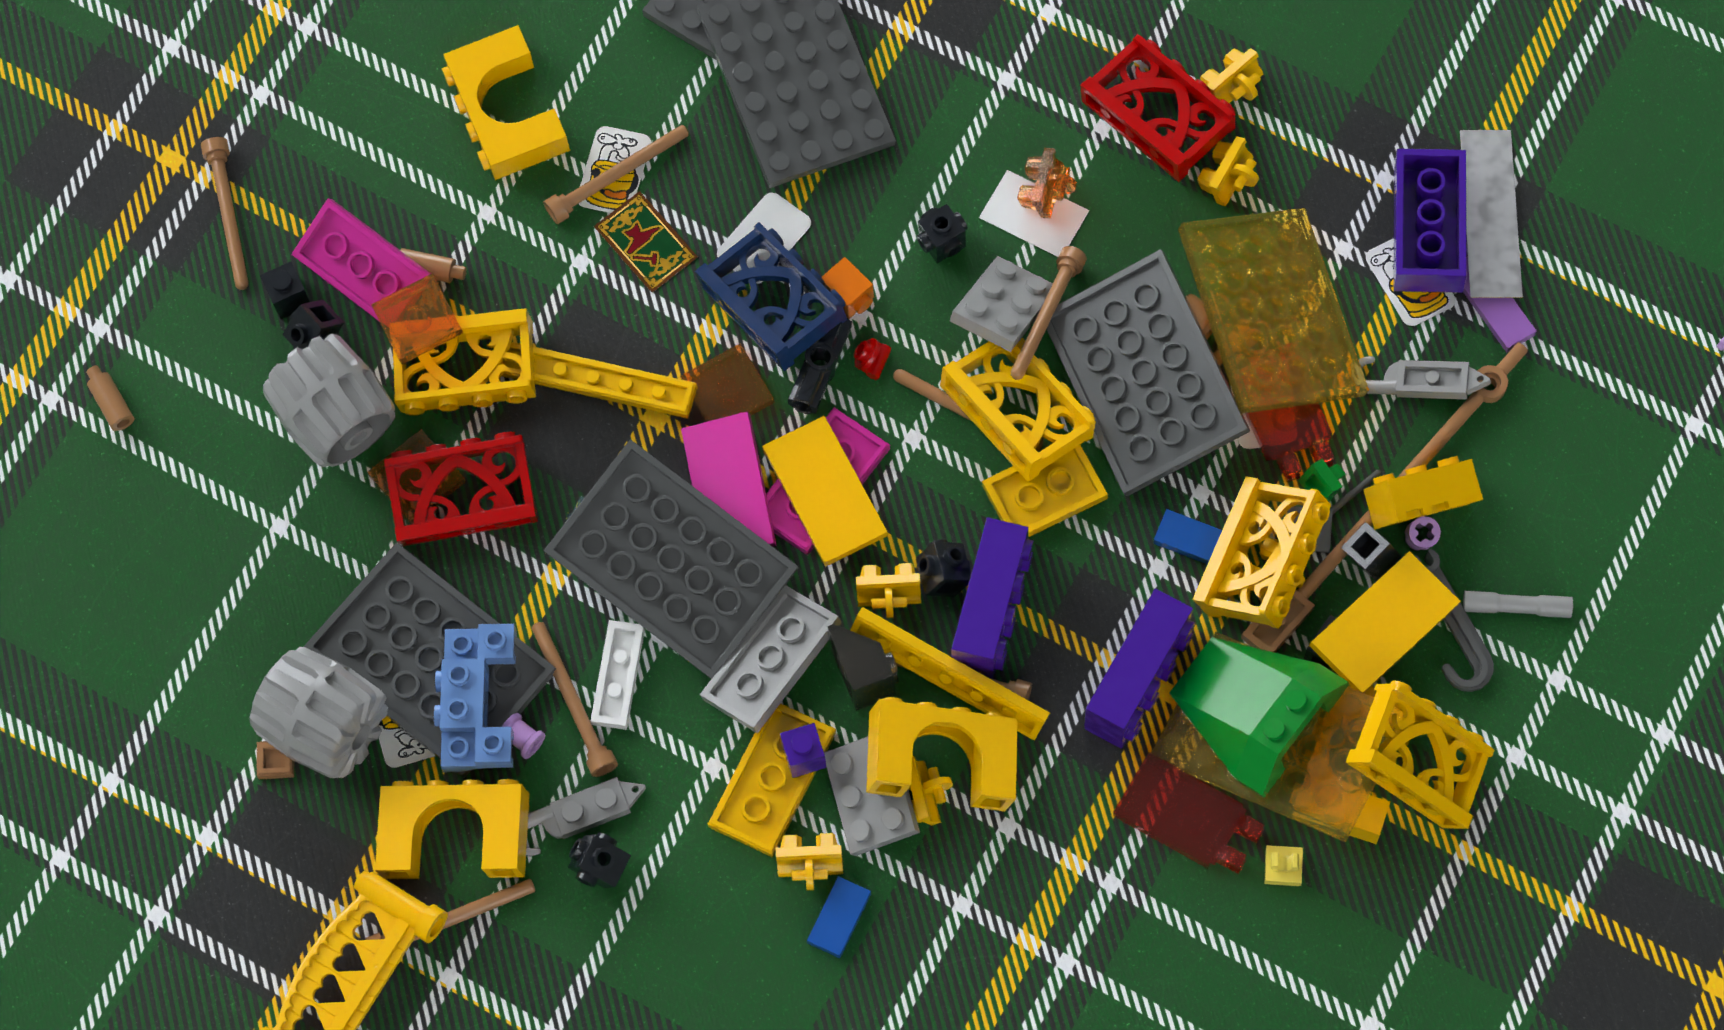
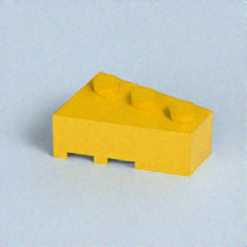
M1458 456L1437 461V468L1427 470L1426 464L1406 469L1405 476L1395 478L1394 473L1373 478L1374 485L1363 489L1374 530L1483 500L1472 459L1459 462Z

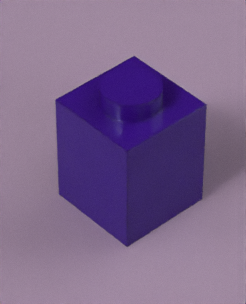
M815 723L780 733L792 778L827 768Z

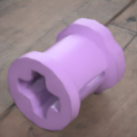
M1423 516L1415 519L1405 529L1406 543L1416 551L1429 549L1440 538L1441 530L1439 524L1430 517ZM1424 526L1427 527L1429 531L1426 535L1430 540L1425 538L1422 541H1418L1416 538L1418 531L1415 527L1418 529Z
M519 713L512 714L502 725V727H512L514 731L512 745L521 751V756L524 759H528L535 754L546 736L541 730L536 732L522 721V715Z

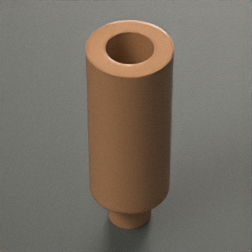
M405 248L400 250L434 275L433 280L451 283L453 278L465 279L467 268L456 265V260L453 258Z
M97 365L90 367L86 372L90 378L87 386L113 431H120L127 428L134 422V416L108 372L102 373Z

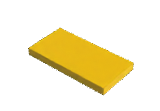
M825 416L762 446L769 463L825 567L888 536L884 524Z
M1409 551L1323 630L1309 646L1340 677L1348 681L1349 686L1361 696L1456 608L1461 601Z
M780 703L760 731L754 733L708 822V827L773 858L776 848H778L816 773L814 771L792 778L780 733L815 723L823 752L825 753L836 734V729Z

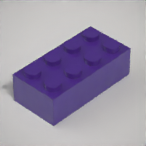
M1397 149L1394 164L1393 291L1463 293L1466 280V150Z
M987 517L952 644L951 656L982 675L994 679L996 670L1003 671L1007 656V639L1005 637L1011 638L1016 622V617H1014L1016 606L1013 605H1020L1025 587L1023 584L1025 573H1022V571L1029 572L1034 541L1028 539V527Z
M1156 588L1153 590L1085 709V730L1120 749L1123 748L1127 740L1134 741L1142 726L1140 721L1143 717L1144 709L1150 712L1158 699L1159 692L1157 691L1161 685V679L1165 682L1169 680L1177 664L1174 662L1178 655L1177 651L1184 652L1193 637L1192 630L1195 622L1191 621L1192 607Z

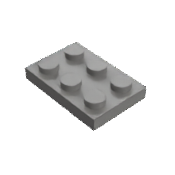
M997 256L952 311L950 322L1011 352L1036 320L1053 283Z
M868 736L824 753L829 778L851 855L858 856L920 833L909 790L902 797L866 793Z

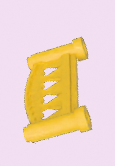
M363 871L354 884V889L358 891L359 895L357 899L344 909L325 929L298 968L285 996L276 1026L271 1029L265 1026L261 1030H295L296 1022L303 1019V1011L309 1006L315 1007L324 1030H357L415 937L420 938L426 943L432 942L443 929L448 913L435 904L426 905L375 872ZM372 912L376 915L385 939L357 940L355 938V929L363 925L362 920L365 914ZM347 944H354L365 967L364 971H336L334 967L335 961L343 956V948ZM334 975L336 977L345 1002L317 1003L315 1001V992L319 988H323V980L326 976Z

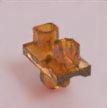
M1044 148L1043 156L1027 158L1025 174L1029 179H1036L1035 186L1022 185L1017 196L1022 207L1036 209L1041 218H1051L1055 200L1062 201L1064 194L1074 193L1077 187V181L1069 176L1070 168L1065 167L1063 162L1055 157L1056 150L1054 148Z

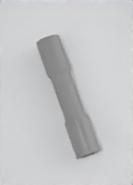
M1464 590L1463 608L1465 612H1507L1571 618L1573 597L1503 595L1496 592Z

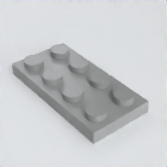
M785 585L700 693L701 698L706 703L758 733L842 621L836 614Z

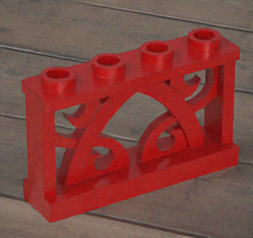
M1139 34L1093 77L1089 76L1080 85L1081 99L1086 106L1178 182L1188 174V170L1228 133L1235 129V110L1230 103L1224 99L1219 100L1211 94L1208 86L1199 79L1194 80L1186 73L1184 67L1177 60L1167 58L1162 54L1161 49L1154 41L1150 39L1145 40ZM1136 60H1141L1150 68L1149 71L1142 72L1137 66L1135 71L1136 79L1131 80L1127 74V67ZM1120 74L1123 83L1106 90L1105 87ZM1165 92L1175 94L1179 111L1178 121L1169 118H1155L1147 122L1142 120L1144 100L1141 93ZM1130 95H1133L1137 102V106L1133 109H1129L1124 105L1125 102L1132 103ZM1201 113H1206L1215 121L1214 126L1207 131L1193 130L1189 128V124L1197 127L1205 125L1206 121L1198 118V115ZM1159 127H1168L1175 130V132L1166 128L1167 134L1162 136L1156 130ZM1186 137L1198 140L1184 154L1180 151Z
M512 431L502 432L494 435V440L481 442V438H469L460 441V446L447 448L446 444H436L426 447V452L412 454L411 450H403L392 453L389 459H384L398 544L403 547L538 522L525 442L522 435H515V432ZM506 452L515 458L516 466L508 477L500 480L496 475L504 471L506 462L496 466L492 461L495 455ZM483 456L482 465L470 458ZM441 463L432 473L428 465ZM456 468L463 469L477 476L488 485L474 495L470 503L469 514L461 515L456 505L449 499L435 495L443 481ZM409 469L421 471L422 475L419 480L413 481L410 479L413 486L422 489L420 495L408 493L401 487L400 479L405 471ZM520 477L525 504L516 505L505 486L510 485ZM494 492L495 496L487 498L493 501V508L490 510L482 509L480 507L481 499L487 494ZM401 498L417 502L414 523L411 525H405ZM431 503L446 506L448 508L447 515L442 519L436 518L435 511L439 507H430Z

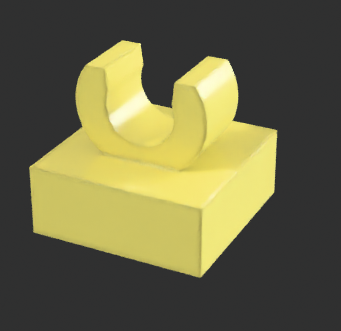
M1267 845L1264 884L1301 886L1303 847Z

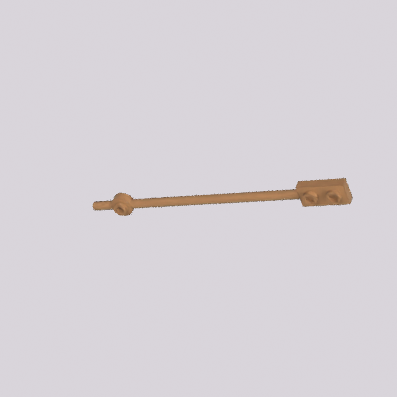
M1518 342L1497 366L1487 365L1477 370L1490 378L1491 384L1494 385L1495 389L1489 391L1482 388L1473 392L1398 477L1405 476L1406 469L1424 464L1427 466L1483 402L1493 403L1504 396L1508 387L1507 375L1528 352V349L1523 344ZM1369 510L1311 573L1302 587L1295 591L1290 602L1289 612L1284 617L1280 628H1272L1270 625L1252 622L1242 633V640L1251 647L1277 652L1314 610L1315 605L1308 598L1347 556L1341 547L1365 522L1371 527L1373 526Z

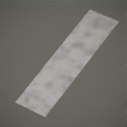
M1460 130L1461 150H1466V235L1470 297L1523 298L1511 130Z

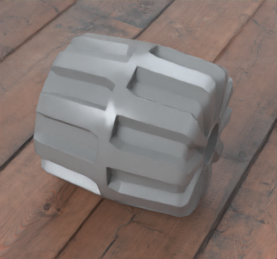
M330 334L324 340L318 336L311 339L308 347L304 349L295 348L288 354L285 363H279L271 370L269 379L263 384L264 396L285 430L305 453L321 467H334L355 458L373 445L385 433L395 418V406L374 372L337 334Z
M299 647L297 650H290L284 654L269 670L256 692L249 718L250 725L256 734L288 758L329 778H344L353 771L354 765L361 764L368 756V746L371 741L378 740L382 732L379 723L387 716L389 707L384 704L387 697L382 690L354 670L310 648Z

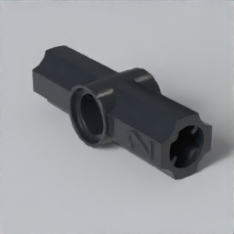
M847 320L843 324L839 323L806 349L804 363L788 399V405L795 408L796 411L807 415L810 413L816 414L829 381L835 376L836 364L851 331L852 321ZM817 360H824L827 362V364L823 366L815 365L813 362Z

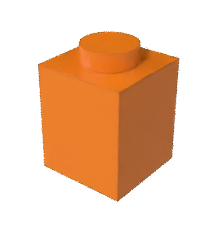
M846 257L822 276L825 282L824 286L829 291L835 289L844 299L846 306L843 309L848 319L856 313L862 314L871 306L874 298L873 284Z

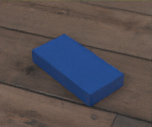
M1166 509L1153 544L1208 565L1222 530Z
M838 876L807 939V944L841 958L871 896V891Z

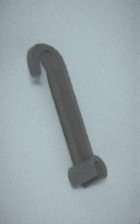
M1429 549L1424 558L1429 567H1425L1456 596L1439 567V555L1434 550ZM1459 603L1444 618V621L1472 667L1474 676L1469 680H1464L1459 677L1450 664L1443 665L1442 673L1453 687L1461 691L1473 692L1482 689L1488 684L1493 675L1494 663L1463 606Z

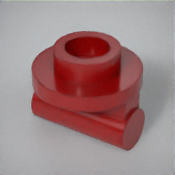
M875 338L862 341L854 352L855 367L865 372L869 378L878 380L891 352V347L880 343Z

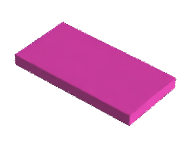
M329 198L291 254L390 330V324L405 322L435 277L333 199Z
M834 407L826 416V419L863 485L890 450V444ZM777 479L766 493L774 533L808 556L814 545L779 479Z
M743 412L681 428L692 486L772 547L777 546L750 414Z

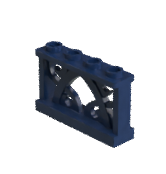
M758 222L754 226V230L709 265L704 263L695 270L702 289L783 371H786L795 364L794 359L836 325L839 323L843 324L848 320L843 309L846 303L835 289L829 291L824 286V280L815 269L812 268L808 271L803 266L805 264L803 259L793 248L788 251L783 246L782 238L773 228L767 230ZM758 249L769 251L770 257L767 260H760L757 254L754 258L755 267L748 268V257ZM740 264L742 270L728 274ZM782 281L790 283V298L787 310L776 306H767L753 312L751 309L756 304L759 295L756 282ZM749 283L751 287L750 294L745 297L738 296L741 290H747L745 284ZM803 286L809 291V293L804 294ZM814 302L824 306V312L812 321L799 318L800 314L804 316L816 314L815 310L809 309V306ZM774 315L783 318L781 321L775 317L776 321L772 325L765 323L769 316ZM795 326L801 328L798 333L787 341Z

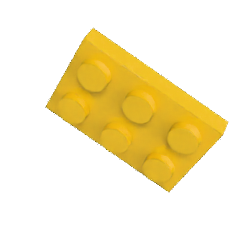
M1078 445L1042 469L1039 475L1029 482L1014 466L982 481V487L1000 520L1028 527V537L1108 499V494L1081 445Z

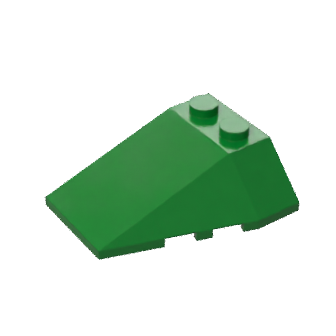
M1211 637L1169 694L1193 726L1200 732L1213 752L1223 762L1233 778L1262 798H1265L1285 771L1281 761L1282 757L1319 708L1329 713L1350 684L1319 663Z

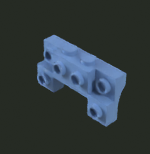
M478 624V629H445L444 659H442L441 671H436L435 673L436 692H441L440 705H435L434 724L442 732L440 767L443 772H464L483 768H513L511 749L514 731L512 727H488V665L516 664L514 637H517V630L514 624Z

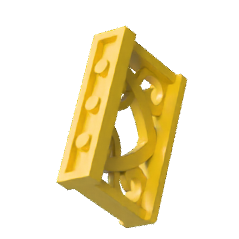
M526 308L390 324L391 338L393 340L394 402L400 412L408 415H420L425 410L455 411L459 409V406L489 407L493 405V402L502 401L518 404L527 401L528 398L536 397L532 340L533 321ZM520 335L521 356L508 352L513 336ZM491 339L487 347L494 349L487 350L479 346L480 340ZM459 342H468L476 354L488 358L484 365L464 382L449 375L438 366L452 357ZM447 344V348L443 353L435 357L430 356L440 353L434 349L435 345ZM414 348L420 362L406 369V349ZM504 360L515 362L520 366L521 374L517 380L500 381L502 374L509 373L512 375L510 369L502 364ZM426 369L428 373H424L418 378L417 386L422 383H428L429 389L427 391L411 392L408 389L410 378L415 373Z
M1021 338L1011 352L988 341L959 361L954 362L953 360L942 368L940 387L1029 482L1038 476L1042 469L1084 441L1087 442L1092 439L1096 425L1095 417L1088 407L1082 406L1073 397L1070 388L1064 382H1059L1050 372L1047 363L1035 355L1024 377L1020 380L1012 378L1011 369L1013 366H1006L1003 359L999 365V372L993 371L991 359L998 354H1005L1013 364L1015 363L1025 342L1023 338ZM983 365L985 373L967 376V374ZM991 387H993L997 398L990 401L985 393L992 395ZM1003 387L1019 388L1036 393L1038 401L1036 421L1022 414H1009L1005 416L1002 414L1000 409L1004 400ZM1062 416L1073 427V430L1064 435L1055 434L1047 429V425L1053 429H1063L1065 425L1057 421V418ZM1014 424H1023L1024 431L1020 433L1014 427ZM1043 437L1053 442L1039 453L1036 450Z
M1246 476L1192 600L1208 616L1217 618L1225 616L1270 625L1272 628L1279 629L1284 617L1289 612L1290 602L1296 588L1302 582L1304 569L1310 555L1315 551L1321 529L1329 518L1331 504L1317 489L1306 490L1260 482L1258 478ZM1270 500L1282 502L1276 511H1273L1268 506ZM1296 505L1303 506L1300 515L1297 511L1288 513L1282 520V517L1290 508ZM1299 515L1297 522L1294 523V519ZM1274 530L1280 543L1281 555L1269 565L1254 573L1252 562L1246 556L1250 546L1265 540ZM1242 565H1244L1245 569L1244 577L1243 573L1240 571ZM1254 590L1257 597L1262 600V594L1267 590L1261 606L1251 605L1250 591ZM1241 594V603L1227 601L1229 596Z
M1391 681V684H1376L1374 688L1376 695L1356 749H1350L1345 763L1440 827L1468 829L1473 817L1469 813L1488 758L1493 756L1495 750L1484 742V738L1481 735L1467 731L1460 726L1458 719L1437 710L1434 702L1420 698L1411 692L1412 688L1408 684L1400 681ZM1394 706L1403 712V717L1401 720L1398 718L1397 714H1392V724L1396 729L1395 732L1393 731L1389 723V718ZM1383 734H1384L1387 738H1386V739L1384 740V742L1380 745V742H1381L1382 737H1383ZM1427 734L1435 754L1437 768L1426 769L1416 777L1413 775V758L1405 743L1417 736ZM1457 750L1466 755L1465 762L1464 760L1457 759ZM1398 757L1403 759L1402 766L1396 764ZM1464 762L1461 773L1455 774L1453 766H1459ZM1432 776H1437L1438 781L1432 780L1434 783L1433 789L1429 786V779Z

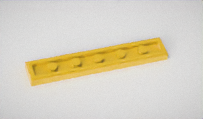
M511 342L508 352L521 356V343ZM533 346L535 384L689 418L698 388L694 382ZM504 360L502 364L510 369L512 375L505 373L502 374V377L517 380L521 374L520 366L515 362Z
M864 607L857 614L848 635L984 713L1001 712L1006 717L1017 718V731L1034 741L1050 712Z

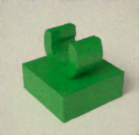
M1321 459L1313 463L1298 481L1306 490H1319L1327 501L1330 502L1343 487L1338 480L1345 477L1346 473L1339 464L1329 468L1325 461Z

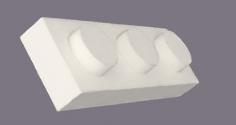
M609 620L590 720L592 725L627 730L645 628L640 624Z

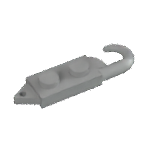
M1373 356L1357 360L1350 370V381L1360 392L1397 395V397L1467 399L1469 394L1491 384L1490 378L1471 368L1469 362L1399 360V362L1393 363L1388 367L1383 381L1365 380L1360 375L1363 366L1375 362V357Z
M617 777L551 802L549 806L528 813V829L543 824L551 836L557 839L568 838L631 813V806L645 791L646 787L644 784L618 781ZM638 788L639 791L634 793L633 789ZM527 847L526 856L538 855L541 850L540 848Z

